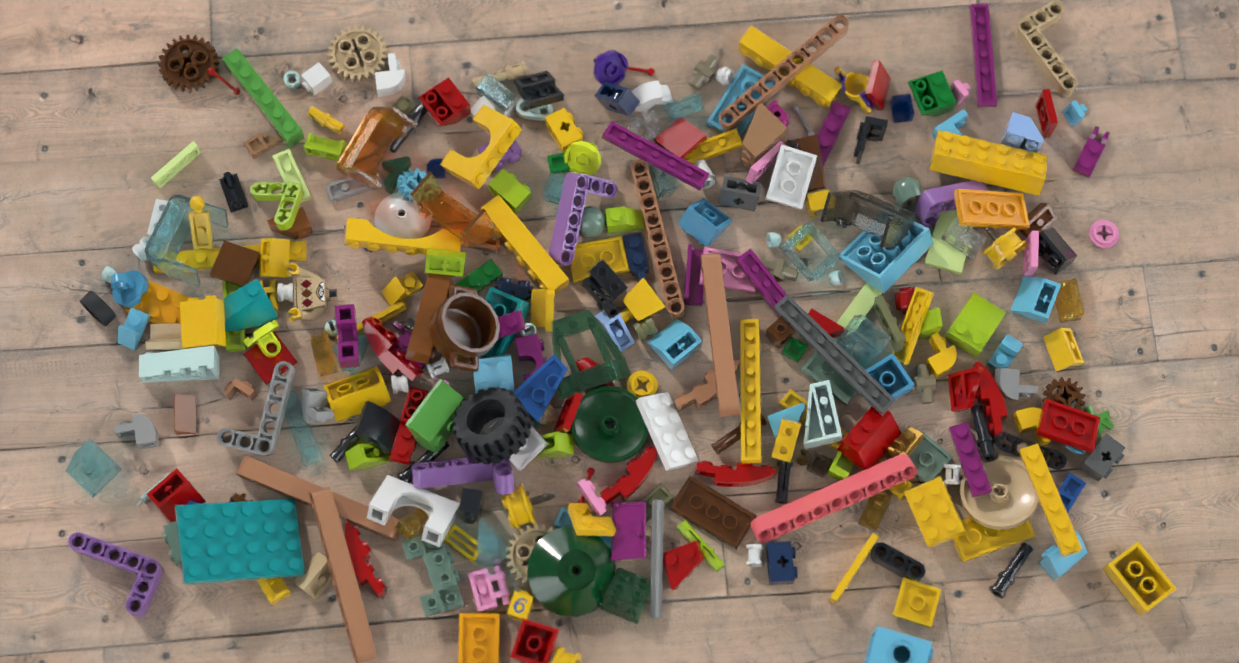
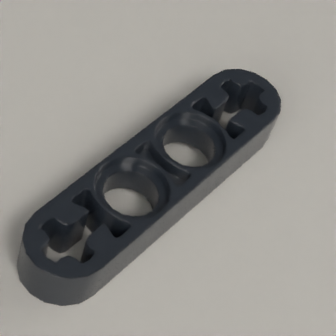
M999 432L994 439L995 445L1000 450L1019 457L1021 456L1017 451L1018 444L1025 443L1027 447L1038 444L1007 432ZM1006 437V439L1013 444L1011 446L1009 444L1004 443L1002 446L1000 440L1005 439ZM1038 444L1040 449L1044 450L1043 457L1048 467L1055 470L1065 467L1067 459L1064 454ZM1049 455L1053 458H1058L1059 456L1061 459L1060 463L1056 462L1055 464L1054 461L1048 459Z

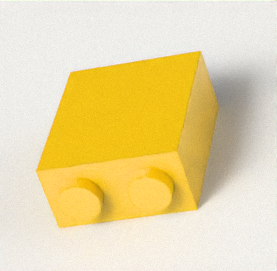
M209 295L205 296V299L199 300V298H187V301L180 302L183 349L213 345L215 348L226 346L224 300L218 299L217 296Z

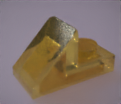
M418 508L400 520L396 528L411 540L413 537L423 534L429 517L423 510Z

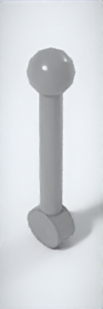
M794 104L792 110L796 112L804 125L807 136L814 135V131L810 130L801 115L799 106Z

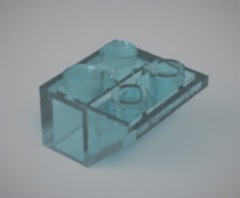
M861 314L854 315L836 342L864 369L881 354L892 337Z

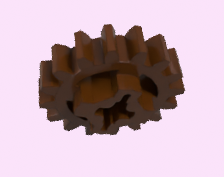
M1060 377L1059 381L1053 379L1052 385L1048 384L1046 386L1047 390L1043 392V395L1047 397L1042 402L1045 399H1049L1071 407V403L1076 402L1073 408L1082 410L1080 406L1085 405V401L1082 399L1086 395L1080 393L1083 387L1077 388L1078 382L1071 383V378H1068L1067 381H1064L1063 377ZM1058 388L1057 393L1052 395L1053 390Z

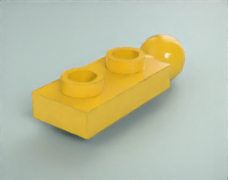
M194 196L189 202L190 207L194 211H190L188 214L194 250L213 249L214 242L209 211H202L205 206L204 199L201 196Z

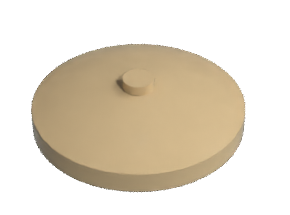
M998 455V458L992 462H982L992 489L990 494L972 498L965 475L963 476L960 485V498L963 508L975 522L984 527L996 530L1018 527L1028 521L1037 509L1039 500L1023 462L1016 458Z

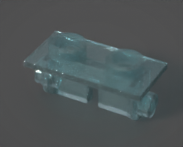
M695 93L682 98L680 102L676 100L668 102L664 106L665 112L668 113L669 122L704 109L701 94Z

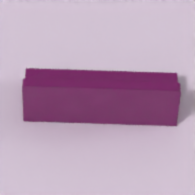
M688 244L684 305L703 306L704 285L699 284L701 254H703V250L692 249V244Z

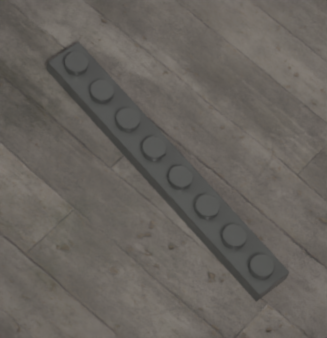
M788 294L774 306V310L881 416L896 404V400Z

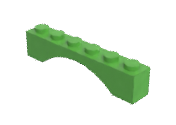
M238 48L222 58L225 68L252 97L289 148L305 138L300 126Z

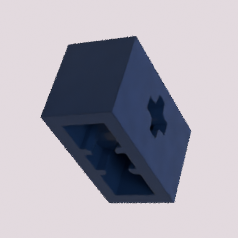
M605 81L594 95L605 109L630 116L640 103L629 88Z
M791 541L767 543L766 556L769 586L793 584L795 578L798 577L797 566H793V559H796L795 547L791 546ZM780 559H783V563H786L784 567L778 564Z

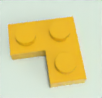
M569 503L567 510L577 536L615 535L616 529L611 517H592L588 503Z

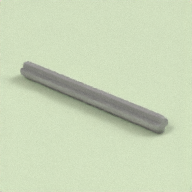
M662 500L652 501L651 618L662 617L664 501Z

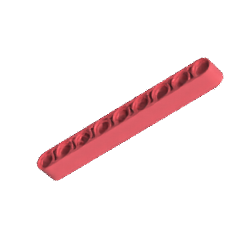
M900 454L756 517L752 520L750 527L759 542L771 541L905 482L916 475L917 468L907 454Z

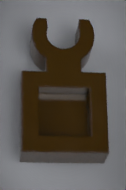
M801 449V454L805 455L806 458L803 460L796 458L797 464L801 466L808 465L807 471L825 479L833 459L817 452L811 456L807 450Z

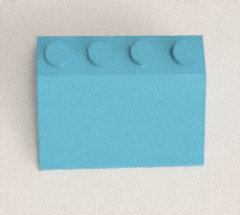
M886 208L838 255V258L870 286L885 293L933 245V240L929 228Z

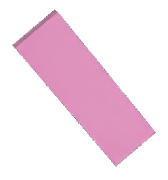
M778 142L750 167L746 178L748 183L753 184L775 164L780 146H786L784 142Z

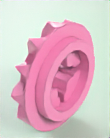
M1098 220L1092 224L1088 235L1090 236V242H1093L1096 247L1105 249L1111 248L1117 243L1119 230L1111 221ZM1103 228L1105 234L1109 235L1106 236L1105 240H1103L1102 236L1099 235L1102 232Z

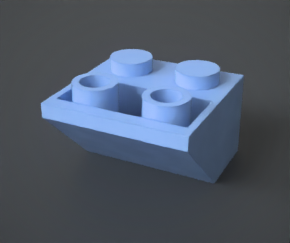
M1013 112L1005 127L1000 144L1038 153L1044 139L1030 117Z

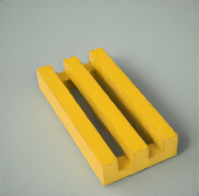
M456 524L450 528L444 539L445 543L473 564L486 548ZM456 530L458 533H460L462 536H464L466 539H468L470 542L476 545L479 548L478 551H476L474 548H472L470 545H468L466 542H464L462 539L456 536L453 532ZM451 536L475 555L472 557L448 538Z

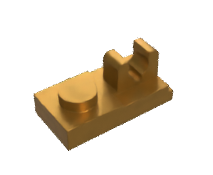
M908 426L898 439L894 440L895 443L887 448L886 458L891 459L900 454L910 456L925 439L924 434Z
M882 491L869 497L858 524L876 532L891 496Z

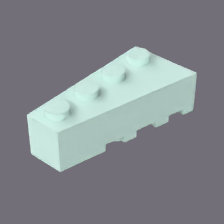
M214 345L159 353L147 352L144 355H139V378L142 383L220 379V356Z

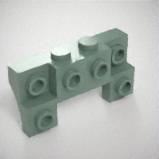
M420 535L401 541L407 561L423 557L434 589L433 593L419 597L425 616L429 617L465 607L457 582H460L457 570L453 571L451 564L454 563L451 551H446L444 543L442 542L441 546L438 547L421 540L422 536L420 537Z

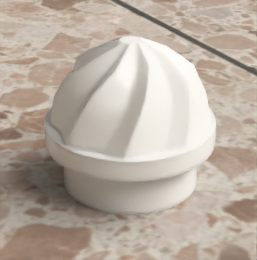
M729 67L718 69L715 74L717 82L721 85H730L734 78V71L730 70Z

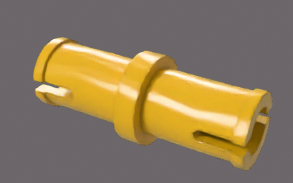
M314 106L309 109L307 117L319 122L322 127H327L339 135L344 130L345 124L332 118L331 114H325Z

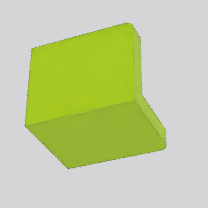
M841 451L837 453L827 473L829 477L837 481L847 478L854 466L852 461L841 456Z

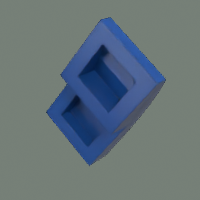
M1070 472L1058 489L1067 513L1086 485V482Z

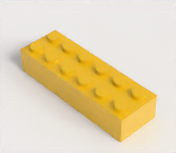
M938 130L932 149L929 170L1040 196L1046 179L1048 155Z

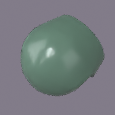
M903 177L894 184L893 198L896 200V208L900 213L910 214L914 212L919 197L924 192L918 180L912 177ZM916 197V202L912 206L902 208V205L908 199Z
M584 207L579 233L585 237L600 235L606 226L605 214L596 207Z

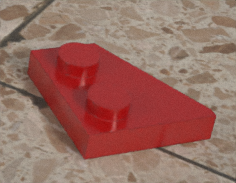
M977 366L948 374L951 412L957 413L972 409L983 373V367Z
M696 540L663 553V564L672 590H677L680 583L685 578H688L693 573L695 567H698L704 561L699 541Z

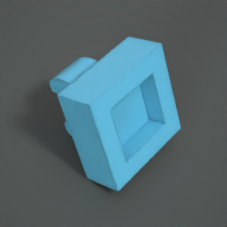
M1075 100L1069 103L1062 111V114L1070 126L1073 127L1086 116L1084 112L1087 111V108L1084 104L1079 105Z

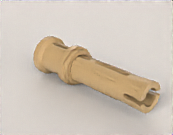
M521 60V63L512 66L506 65L505 69L473 78L472 82L475 90L505 80L514 81V78L529 74L525 61Z

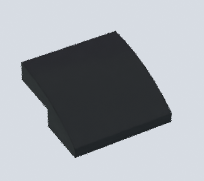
M548 71L514 79L519 94L530 109L564 100V94L557 88L555 78Z
M366 401L354 432L365 443L373 442L384 453L391 452L400 426V420L386 409Z

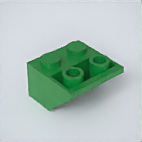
M943 70L908 81L921 115L937 117L954 110L956 100Z

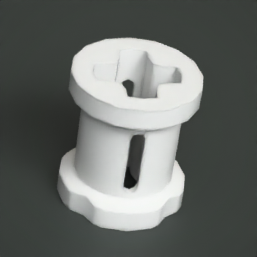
M444 356L439 361L426 364L432 380L435 379V376L442 373H450Z
M944 464L946 468L944 483L960 485L959 473L962 465Z
M761 544L746 545V549H748L746 566H764V562H762L764 546Z

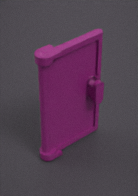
M612 502V521L616 532L612 536L611 561L646 559V502Z

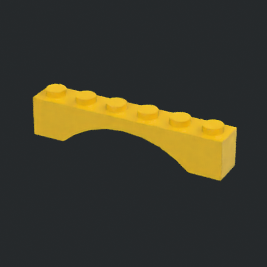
M347 218L344 245L352 249L362 247L370 251L405 252V254L410 256L422 254L426 257L428 248L460 252L462 231L442 229L427 237L403 239L380 231L368 220Z

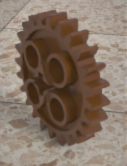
M187 34L184 40L182 36H179L178 42L172 39L174 44L167 43L168 50L162 49L164 55H159L161 61L158 62L159 72L163 80L167 82L168 86L172 85L174 90L180 87L181 92L185 88L188 89L189 93H191L192 88L198 91V86L205 89L204 83L211 84L210 77L216 78L214 75H209L207 70L214 68L215 72H219L217 65H220L217 59L219 57L217 52H215V47H211L209 41L205 43L203 37L198 41L197 35L190 39L189 34ZM185 50L189 51L186 54H182V52ZM200 58H205L204 61L198 62ZM176 65L180 66L178 69H172ZM191 73H196L195 76L188 77Z

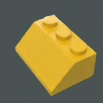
M378 366L323 386L324 390L327 391V399L331 410L334 411L336 423L346 421L352 416L361 414L366 401H370L380 407L392 402Z

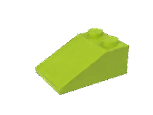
M973 293L944 338L977 359L1006 312Z

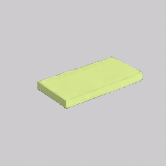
M957 209L940 213L932 234L933 245L928 249L924 264L961 275L974 227L959 225Z

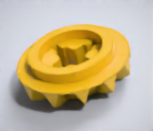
M648 371L634 372L627 381V390L638 399L655 395L657 392V380ZM638 381L642 384L647 383L646 391L643 389L637 390L639 387Z

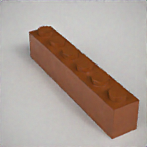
M428 273L407 349L406 359L429 364L430 358H434L436 347L433 346L434 344L430 337V318L440 304L449 299L446 297L447 292L449 293V287L454 284V282H451V277L456 276Z

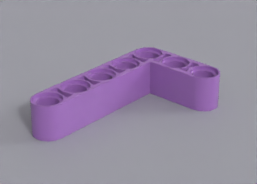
M569 172L565 176L549 255L556 264L568 266L574 259L587 193L612 198L617 193V184L615 182L574 172Z
M468 457L418 463L412 466L413 486L415 488L493 480L498 494L507 495L514 492L513 470L509 460H501V463L497 464L493 462L491 464L477 463Z
M80 532L71 534L68 544L75 552L138 575L125 606L132 616L138 618L144 616L163 575V567L159 562ZM83 539V544L80 547H75L76 541ZM99 545L102 546V550L94 554V548ZM120 552L119 559L112 560V555ZM133 559L139 560L137 566L130 567V562ZM151 566H157L155 573H148ZM149 584V589L141 593L142 585ZM135 603H141V608L138 611H132Z

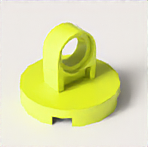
M578 141L572 143L567 148L564 154L565 164L568 163L571 172L592 175L597 173L601 166V155L595 144Z
M273 320L272 323L269 322L253 333V337H247L243 342L247 348L257 344L265 356L275 357L281 350V345L273 334L279 328V324L276 320ZM267 344H275L277 347L276 352H268L266 349Z

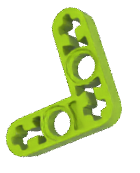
M257 182L253 184L250 192L254 200L280 201L274 221L279 230L290 229L294 224L304 196L301 185L299 183ZM281 190L279 193L273 194L274 191ZM294 204L291 208L285 209L287 205Z

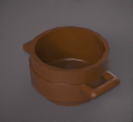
M451 285L449 287V299L440 304L432 314L429 323L431 340L436 349L447 359H450V366L455 369L472 372L478 371L479 357L486 354L498 340L500 330L498 316L492 306L482 297L478 296L476 289L458 285Z

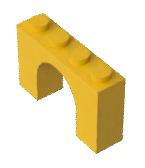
M484 104L473 120L481 129L491 133L488 147L475 157H464L450 149L440 163L449 174L478 190L522 131V128L513 119Z

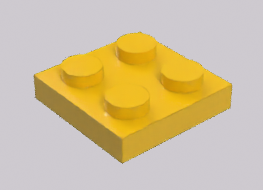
M903 577L892 616L931 628L942 589Z

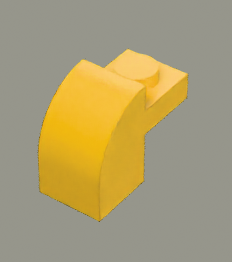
M938 332L931 335L928 340L936 354L925 362V364H928L930 374H934L935 380L951 370L957 357L955 346L947 348L945 338L943 336L940 337Z
M1029 407L1016 411L1012 418L1018 434L1033 430L1038 444L1047 446L1051 439L1036 435L1042 409Z

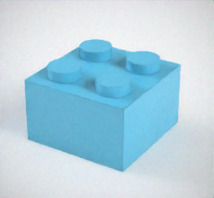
M511 354L479 357V369L477 372H473L476 394L479 390H488L490 387H495L496 389L500 387L512 392L515 391Z

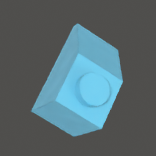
M804 403L767 416L775 438L777 437L782 418L800 422L806 409Z

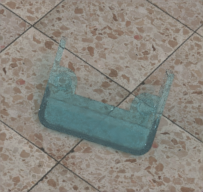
M174 195L169 199L145 247V254L150 262L170 278L199 287L198 269L186 266L181 261L175 260L189 230H191L188 214L194 210L189 204L191 198ZM205 203L202 211H209L210 222L228 228L229 223L226 209Z

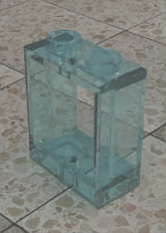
M812 221L804 223L779 247L808 281H818L825 275L824 271L828 267L832 268L838 262L837 258L841 255ZM808 234L828 255L812 272L792 250Z

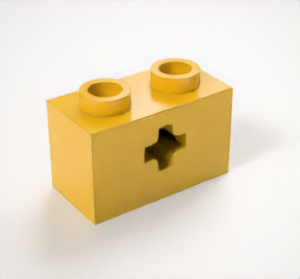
M565 108L545 117V125L562 153H565L572 143L583 141L584 137L581 128L575 126L573 115L571 112L567 113Z
M785 418L781 419L771 455L772 458L791 462L801 427L800 422Z

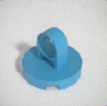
M135 270L113 274L111 276V287L113 288L112 295L114 301L125 308L134 307L142 301L140 298L143 293L146 294L148 291L147 278Z

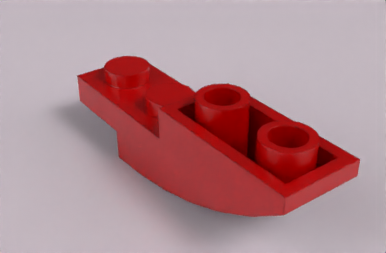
M369 317L362 321L365 334L372 349L392 374L402 372L411 381L422 376L424 372L420 369V366L416 362L406 359L405 352L396 348L400 341L392 331L382 326L379 319Z
M975 362L972 368L977 366L983 367L975 398L978 399V404L986 403L984 405L985 416L989 418V423L987 424L988 431L992 438L995 439L999 432H1003L1001 420H1005L1008 416L1006 404L992 375L980 362Z
M410 387L400 418V426L390 455V461L406 465L410 464L417 441L405 424L429 394L428 390Z
M652 446L647 447L642 452V456L638 459L634 457L626 464L625 472L628 476H621L616 480V485L612 488L608 486L600 492L606 505L618 496L623 501H626L640 488L656 462L658 452L655 446L653 448Z
M701 461V463L697 462L695 474L714 478L713 486L746 487L773 479L776 470L772 469L769 465H760L759 467L754 466L753 463L742 464V462H737L735 470L729 465L715 466L712 462Z
M348 521L345 523V540L355 576L361 586L369 583L380 599L386 595L383 590L386 586L380 577L376 579L373 572L376 570L370 561L365 562L371 558L369 552L372 550L366 540L362 542L358 537L361 533L355 524L351 526Z

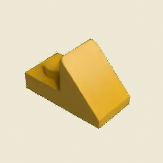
M414 271L399 280L395 276L381 293L388 304L392 306L399 301H404L424 287Z

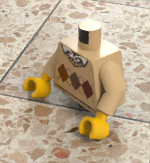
M295 263L287 265V267L292 268L293 272L287 271L286 275L293 276L295 274L296 276L293 277L295 307L287 312L294 315L289 318L290 322H294L297 318L303 321H313L322 315L324 311L328 310L327 301L338 300V290L327 289L325 280L320 276L298 268V265Z

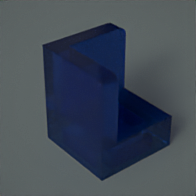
M911 94L892 96L890 107L893 122L912 121L914 109Z

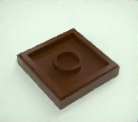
M224 241L210 276L243 287L251 279L260 257V252Z

